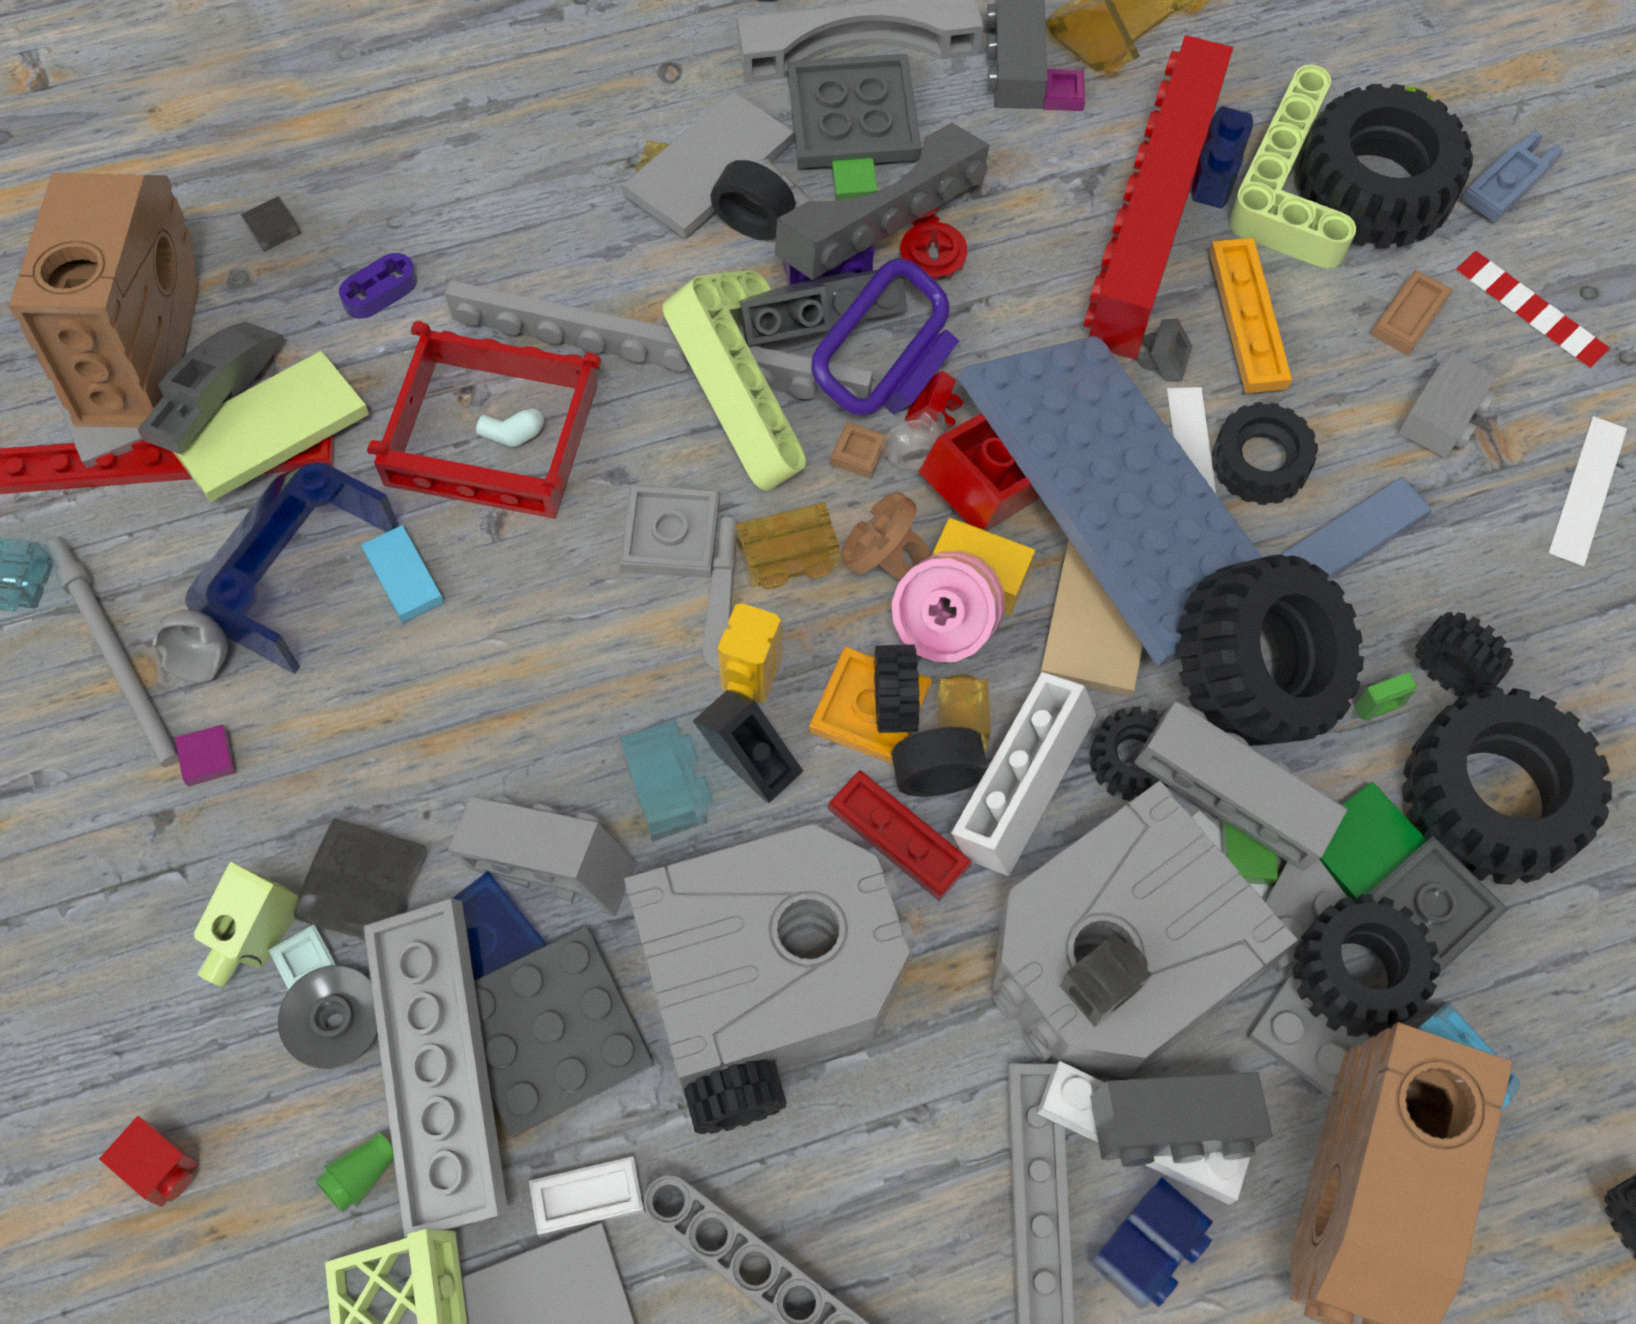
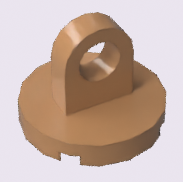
M895 492L878 501L870 511L875 516L867 524L863 520L857 523L845 541L841 551L842 560L849 569L858 575L880 565L890 575L900 581L912 568L903 558V549L907 550L911 555L913 567L931 556L926 543L910 529L917 512L916 504L903 493Z

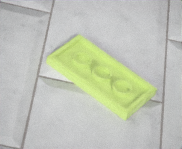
M319 351L222 403L182 455L173 453L207 499L212 502L364 418L369 413L362 399L325 354Z

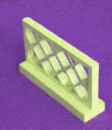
M426 1228L407 1234L405 1239L325 1262L331 1324H359L360 1321L363 1324H382L367 1311L380 1287H383L397 1299L383 1324H398L407 1308L417 1315V1324H467L455 1231ZM409 1252L412 1274L402 1289L387 1277V1274L398 1255ZM380 1261L377 1267L371 1264L373 1262ZM358 1267L370 1279L358 1300L354 1301L347 1295L345 1271Z

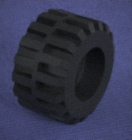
M1361 894L1355 901L1348 896L1340 899L1334 906L1330 905L1301 936L1302 941L1296 946L1293 958L1299 960L1292 968L1293 979H1301L1303 981L1298 987L1297 992L1301 1000L1309 997L1313 1005L1308 1009L1315 1018L1321 1013L1329 1018L1325 1026L1334 1031H1337L1342 1025L1346 1026L1348 1036L1359 1037L1367 1031L1369 1038L1376 1037L1378 1033L1385 1029H1392L1394 1024L1406 1022L1427 1004L1426 1000L1433 996L1437 985L1432 981L1440 975V964L1431 961L1439 953L1436 942L1427 943L1424 936L1430 932L1424 922L1416 925L1410 919L1414 912L1406 906L1398 911L1393 908L1394 900L1384 896L1378 903H1374L1372 894ZM1358 944L1373 951L1386 968L1388 976L1387 989H1373L1357 982L1345 968L1341 954L1342 945Z

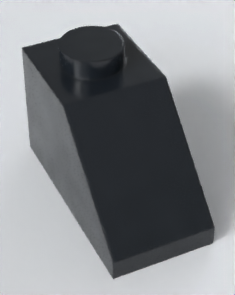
M726 690L693 720V723L716 755L768 803L803 772L798 762L753 699Z

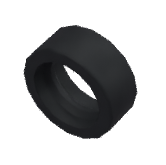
M735 160L727 164L710 194L712 207L728 226L742 235L757 240H771L775 238L777 218L795 208L794 194L788 184L774 171L750 160ZM746 196H748V197H750L751 199L755 200V201L758 202L760 205H758V204L754 203L753 201L749 200Z
M945 727L923 731L905 738L897 743L891 751L897 786L900 792L909 796H939L970 788L981 781L988 768L981 734L971 728Z

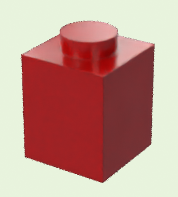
M137 1116L99 1158L102 1163L143 1199L160 1207L167 1201H173L188 1188L193 1178L191 1173L199 1165L194 1158L158 1127L140 1116Z

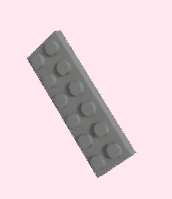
M450 898L365 925L364 932L404 1239L407 1238V1234L426 1228L454 1230L509 1216L462 901Z

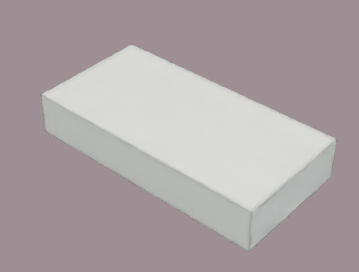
M634 1156L529 1181L537 1235L539 1237L645 1212Z

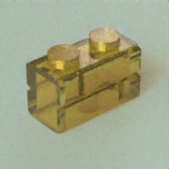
M825 502L736 524L738 549L751 588L762 586L764 589H776L785 585L790 578L807 575L809 578H820L829 574L834 567L839 566V543Z

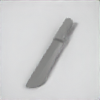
M723 517L719 522L717 558L712 561L713 573L702 648L706 663L718 672L720 670L717 647L724 630L728 629L732 607L733 572H735L738 525L737 519L733 517Z

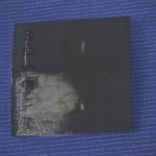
M334 818L309 868L293 913L294 918L366 941L365 925L406 913L409 907L407 895L427 858L426 846Z

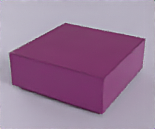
M1047 69V86L1043 110L1083 111L1085 104L1084 70Z
M223 724L175 737L182 779L188 787L236 773L228 731Z

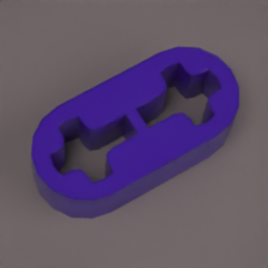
M389 253L348 277L339 288V296L346 313L358 319L368 318L409 294L417 284L414 265L405 254ZM396 272L397 274L402 276L397 278L395 275L390 274ZM360 293L366 298L360 300V298L354 296Z

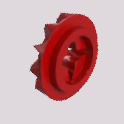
M937 221L923 222L913 226L905 233L900 244L902 259L911 260L935 281L941 276L951 279L956 270L963 269L968 253L967 242L964 236L953 226ZM931 242L935 243V248H937L939 254L936 260H932L928 253L929 248H931Z

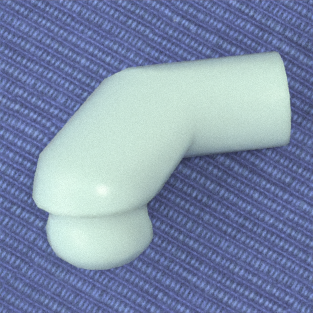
M533 408L522 410L504 421L483 414L478 420L476 434L508 447H518L540 433L544 426V417L539 410Z

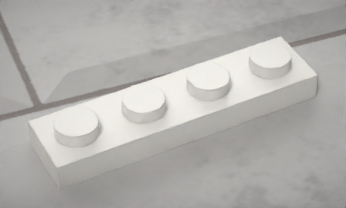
M1059 1061L1052 1069L1037 1114L1098 1142L1090 1095L1105 1084V1082ZM1222 1152L1205 1153L1206 1157L1199 1161L1174 1163L1172 1155L1154 1157L1155 1161L1146 1164V1166L1230 1205L1238 1201L1250 1157L1225 1160L1223 1159Z

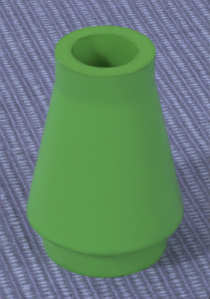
M378 1132L369 1141L324 1165L323 1169L325 1172L315 1181L340 1212L343 1213L351 1205L358 1207L385 1170L394 1161L393 1147Z

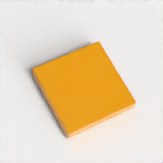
M844 646L810 722L809 733L893 765L891 751L897 743L909 737L911 732H878L875 709V657ZM919 674L918 680L920 711L932 684L931 678Z

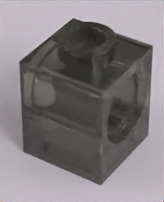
M1114 933L1066 972L1060 988L1091 1024L1097 1027L1138 993L1152 974L1147 969L1148 962L1143 953L1133 943L1129 941L1124 943Z

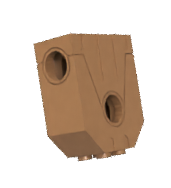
M52 173L19 272L20 277L17 278L9 308L13 316L18 318L21 324L20 328L29 345L36 351L37 359L46 376L53 382L54 390L63 407L70 413V419L74 427L138 428L163 398L158 384L182 359L197 302L194 247L192 235L189 228L185 226V218L178 200L171 191L172 186L168 176Z
M1399 1022L1394 1024L1392 1029L1387 1028L1378 1033L1377 1037L1373 1036L1365 1040L1363 1044L1354 1046L1349 1052H1344L1340 1072L1336 1076L1331 1093L1334 1095L1330 1097L1291 1250L1290 1300L1306 1306L1303 1316L1323 1324L1441 1323L1463 1282L1502 1112L1498 1108L1503 1107L1513 1061Z

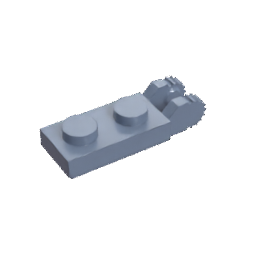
M1536 130L1531 132L1519 144L1516 142L1466 189L1462 200L1496 223L1545 176L1546 172L1560 158L1563 149L1558 145H1554L1541 158L1537 157L1532 152L1538 147L1543 136Z

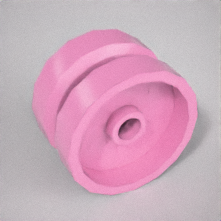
M963 550L941 551L912 567L899 581L892 599L893 624L901 641L906 645L915 644L916 655L934 662H957L975 654L999 628L1005 612V592L996 571L981 557ZM944 599H950L949 607H956L957 611L947 610L944 606Z

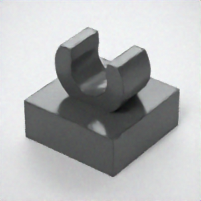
M1178 318L1162 319L1158 333H1149L1143 338L1151 352L1139 353L1138 359L1146 370L1159 368L1166 381L1183 380L1192 350V344Z

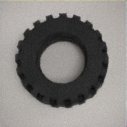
M1382 83L1370 84L1366 86L1365 90H1361L1358 87L1345 92L1343 97L1338 96L1326 105L1325 110L1319 113L1315 120L1299 164L1298 186L1303 191L1301 196L1304 199L1350 216L1356 225V233L1352 241L1354 244L1364 246L1365 243L1375 244V248H1390V245L1396 243L1397 247L1413 244L1415 239L1418 241L1426 239L1447 221L1470 176L1469 171L1473 165V154L1470 149L1472 145L1467 131H1461L1463 128L1462 122L1456 114L1450 115L1447 112V105L1439 99L1435 102L1427 98L1428 93L1419 89H1416L1415 92L1405 90V85L1392 84L1390 88L1383 87ZM1377 155L1391 159L1404 167L1412 177L1396 178L1381 175L1362 164L1356 156Z
M1283 554L1217 569L1214 574L1207 575L1199 582L1196 587L1197 591L1191 592L1185 603L1184 609L1187 611V614L1179 619L1177 633L1181 634V642L1176 644L1175 647L1176 659H1181L1183 672H1179L1182 686H1188L1191 696L1188 697L1193 708L1200 712L1203 711L1208 722L1226 733H1234L1242 737L1249 746H1261L1314 739L1317 735H1323L1333 729L1338 722L1337 720H1342L1352 705L1348 700L1353 699L1357 695L1361 682L1357 680V675L1363 670L1364 656H1359V644L1363 643L1361 630H1356L1353 618L1357 616L1352 604L1345 603L1342 597L1345 592L1337 582L1327 580L1328 573L1315 564L1310 565V562L1304 558L1294 555L1286 557ZM1263 620L1269 626L1278 649L1279 668L1276 682L1270 676L1261 652L1260 637Z
M1486 688L1479 696L1477 693L1470 692L1459 697L1453 705H1447L1411 748L1412 753L1406 759L1403 770L1404 776L1408 778L1402 785L1403 800L1406 803L1412 802L1413 804L1407 812L1410 822L1414 827L1421 826L1425 833L1423 836L1427 841L1434 836L1480 881H1483L1489 875H1493V881L1496 884L1512 885L1519 878L1521 881L1529 883L1540 880L1547 873H1554L1597 836L1596 831L1605 824L1609 814L1606 804L1612 799V783L1604 780L1603 777L1610 772V768L1605 755L1598 756L1595 750L1599 745L1598 741L1591 731L1583 732L1577 725L1581 720L1571 711L1564 714L1555 708L1557 702L1543 695L1538 700L1530 698L1531 692L1527 690L1513 688L1507 695H1504L1502 688ZM1476 753L1496 754L1510 759L1521 766L1531 776L1539 790L1542 802L1541 819L1520 820L1511 818L1487 805L1471 784L1467 771V756Z

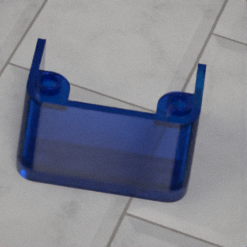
M321 462L309 463L277 476L189 587L185 597L187 608L211 616L223 628L227 638L295 674L300 666L282 636L246 616L257 599L256 584L315 507H322L331 503L385 532L399 527L387 495Z

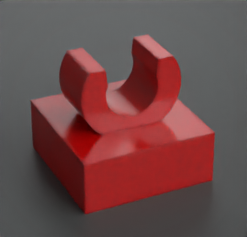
M943 370L935 374L910 405L905 420L918 429L931 421L941 430H946L955 425L956 420L946 413L945 407L953 412L963 405V400L957 394L951 393L956 379Z

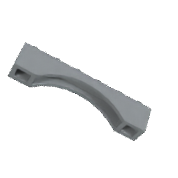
M977 0L873 1L737 17L738 48L744 81L748 83L785 78L787 76V62L810 60L826 52L854 45L886 44L903 46L925 52L940 60L980 55L983 23Z

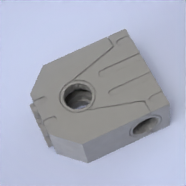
M1161 781L1151 786L1129 802L1128 806L1125 805L1009 890L999 920L992 989L995 991V994L992 995V998L998 1009L1008 1020L1011 1021L1016 1018L1027 1032L1024 1038L1028 1047L1042 1062L1048 1059L1051 1064H1057L1061 1061L1089 1075L1129 1080L1274 968L1298 940L1287 926H1284L1278 919L1275 912L1256 890L1240 875V872L1217 845H1214L1208 838L1205 831L1185 808L1171 795L1172 793ZM1084 949L1102 952L1109 959L1113 960L1119 973V980L1111 982L1100 981L1086 975L1076 963L1074 953Z
M813 823L667 865L668 869L660 867L624 878L684 1097V1088H687L686 1086L689 1083L696 1082V1079L702 1076H711V1072L728 1070V1067L733 1065L739 1067L743 1066L746 1062L754 1061L757 1063L761 1060H767L768 1062H775L777 1071H781L872 1043L905 980L908 962L913 961L911 948L915 947V939L907 917L898 918L895 900L899 899V893L892 871H882L877 855ZM809 928L822 931L825 935H828L834 941V946L826 955L809 960L793 956L790 952L786 951L782 943L792 932Z

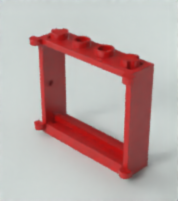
M415 321L411 328V334L420 336L382 442L371 440L367 448L368 454L377 455L374 464L383 486L556 519L598 386L595 369H600L601 358L594 353H586L582 359L580 358L581 356L576 354L561 355L544 352L533 346L517 347L501 344L490 338L480 340L459 336L454 332L443 330V332L431 331L428 324L422 321ZM436 363L575 388L555 454L545 479L405 452Z

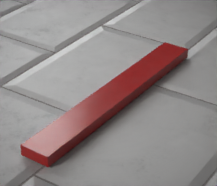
M334 434L263 474L333 469ZM143 440L131 444L133 450L114 457L111 452L95 459L97 465L87 469L81 461L75 443L0 448V494L178 481L193 478L173 451Z

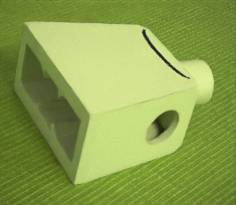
M230 862L194 932L196 940L212 948L197 975L219 987L225 988L239 963L261 968L270 957L268 950L278 945L307 899L263 875Z

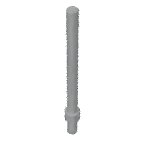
M55 537L49 540L46 547L58 568L56 577L64 592L71 594L161 766L168 767L175 764L179 760L178 753L89 587L91 579L84 565L75 561L64 538Z

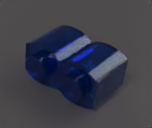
M1222 106L1214 114L1191 187V197L1194 202L1220 209L1229 202L1253 129L1251 113Z
M1161 1177L1153 1184L1090 1262V1265L1140 1310L1145 1308L1150 1302L1159 1308L1179 1283L1172 1274L1180 1263L1185 1259L1193 1265L1212 1242V1239L1205 1232L1213 1221Z

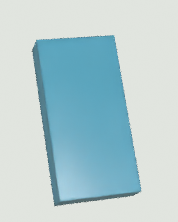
M403 525L361 544L369 563L402 623L444 603L437 586Z

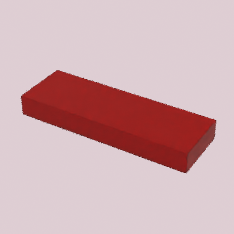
M861 770L828 803V810L939 902L971 867V859Z

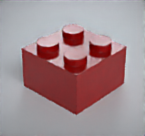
M982 413L939 436L918 471L969 525L984 531H988L1039 498L1038 493L1028 478L1024 475Z

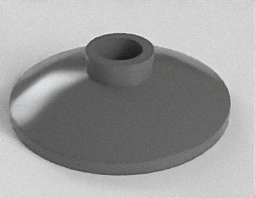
M326 966L315 969L297 980L283 998L278 1014L279 1035L286 1050L299 1062L318 1069L339 1068L354 1062L365 1054L378 1036L372 986L369 978L353 968ZM336 1013L343 1014V1023L340 1027L333 1030L327 1028V1021L330 1016Z

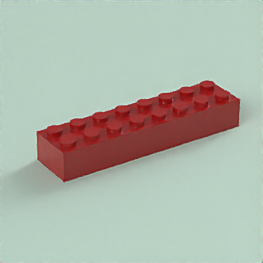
M1185 35L1180 51L1172 50L1164 75L1171 77V79H1164L1160 83L1154 106L1161 107L1160 111L1154 109V112L1151 111L1144 134V137L1150 138V141L1144 140L1139 146L1133 169L1140 170V172L1134 171L1133 175H1130L1123 201L1129 202V204L1123 203L1122 208L1118 210L1112 234L1118 236L1112 235L1111 241L1107 243L1101 262L1102 269L1099 276H1096L1083 327L1091 329L1089 337L1095 336L1102 339L1113 354L1137 360L1234 47Z

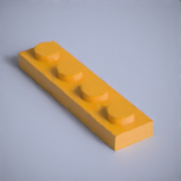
M1254 238L1212 241L1209 254L1245 394L1288 389L1292 377Z

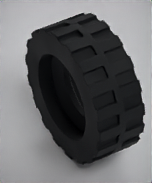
M1256 402L1251 406L1244 405L1238 408L1236 413L1232 412L1227 417L1225 424H1222L1212 451V456H1214L1212 462L1213 471L1216 470L1217 479L1220 484H1224L1228 488L1227 491L1233 496L1235 494L1241 497L1243 501L1248 503L1250 501L1257 502L1258 505H1267V503L1273 502L1274 504L1282 503L1284 499L1288 497L1291 499L1295 496L1299 488H1303L1315 465L1318 443H1315L1316 435L1313 429L1308 427V422L1303 417H1299L1295 414L1294 410L1288 407L1286 409L1276 403L1262 404V402ZM1254 436L1273 439L1285 449L1286 461L1282 467L1274 471L1257 469L1244 459L1242 452L1244 443Z

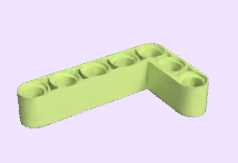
M1304 65L1295 72L1241 184L1230 215L1229 226L1234 234L1241 238H1254L1257 244L1315 266L1330 269L1341 265L1356 233L1355 222L1350 216L1284 191L1309 138L1315 120L1321 112L1331 84L1330 74L1324 68L1317 65Z
M752 270L696 276L664 301V316L750 479L758 488L764 491H771L804 469L806 466V456L738 326L743 324L739 301L771 290L770 286L759 273Z

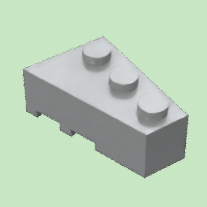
M497 795L492 796L491 800L470 797L448 848L451 854L472 871L528 888L530 883L559 889L556 895L557 898L571 903L575 894L593 899L601 907L600 911L602 913L615 917L626 891L624 878L632 876L636 865L631 856L603 828L604 823L600 819L580 812L576 813L575 817L561 815L557 810L542 804H534L532 809L525 808L508 798Z

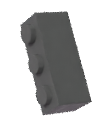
M995 0V4L987 5L986 29H993V34H988L987 60H994V65H988L987 91H994V108L1043 109L1047 86L1045 0Z
M1259 1072L1107 1081L1090 1095L1101 1160L1121 1159L1122 1166L1124 1167L1150 1164L1155 1161L1154 1157L1171 1155L1174 1163H1190L1204 1159L1206 1157L1205 1153L1222 1152L1223 1159L1225 1160L1243 1159L1255 1155V1147L1273 1137Z

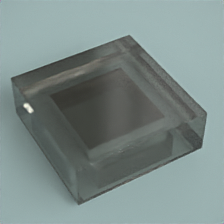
M279 196L241 214L245 225L263 252L301 234L297 222Z

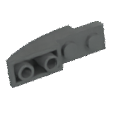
M878 270L862 273L850 271L783 286L740 300L744 337L747 345L751 346L831 330V326L837 323ZM895 277L861 320L907 311L904 277Z
M242 322L220 330L202 341L188 352L158 384L163 398L138 427L137 430L142 440L182 455L225 398L232 399L245 392L283 343V335L248 322Z

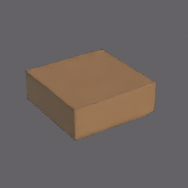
M847 421L830 456V465L872 479L888 445V436Z

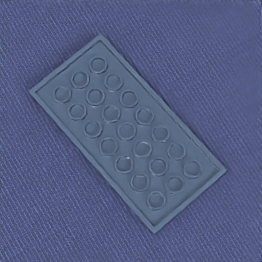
M1091 336L965 366L958 377L959 381L1155 664L1159 667L1178 660L1176 659L1175 646L1181 642V634L1177 633V627L1180 617L1187 614L1184 606L1191 592L1197 591L1196 587L1199 582L1207 575L1214 574L1217 569L1262 558L1258 549L1252 544L1232 514L1218 498L1207 480L1201 475L1102 339ZM1264 620L1262 628L1268 626Z

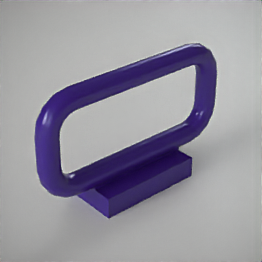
M899 258L886 262L878 269L816 348L811 360V371L817 385L835 403L852 415L862 417L872 415L883 406L895 415L911 405L959 342L947 329L940 333L949 318L950 304L944 290L920 266L911 260ZM897 276L905 277L931 301L933 307L932 314L873 392L867 398H858L831 374L829 361L891 281Z

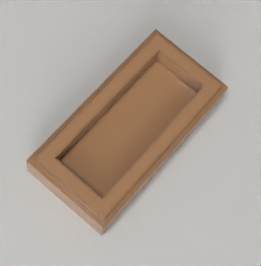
M1415 269L1375 325L1371 336L1409 356L1450 297L1453 289Z

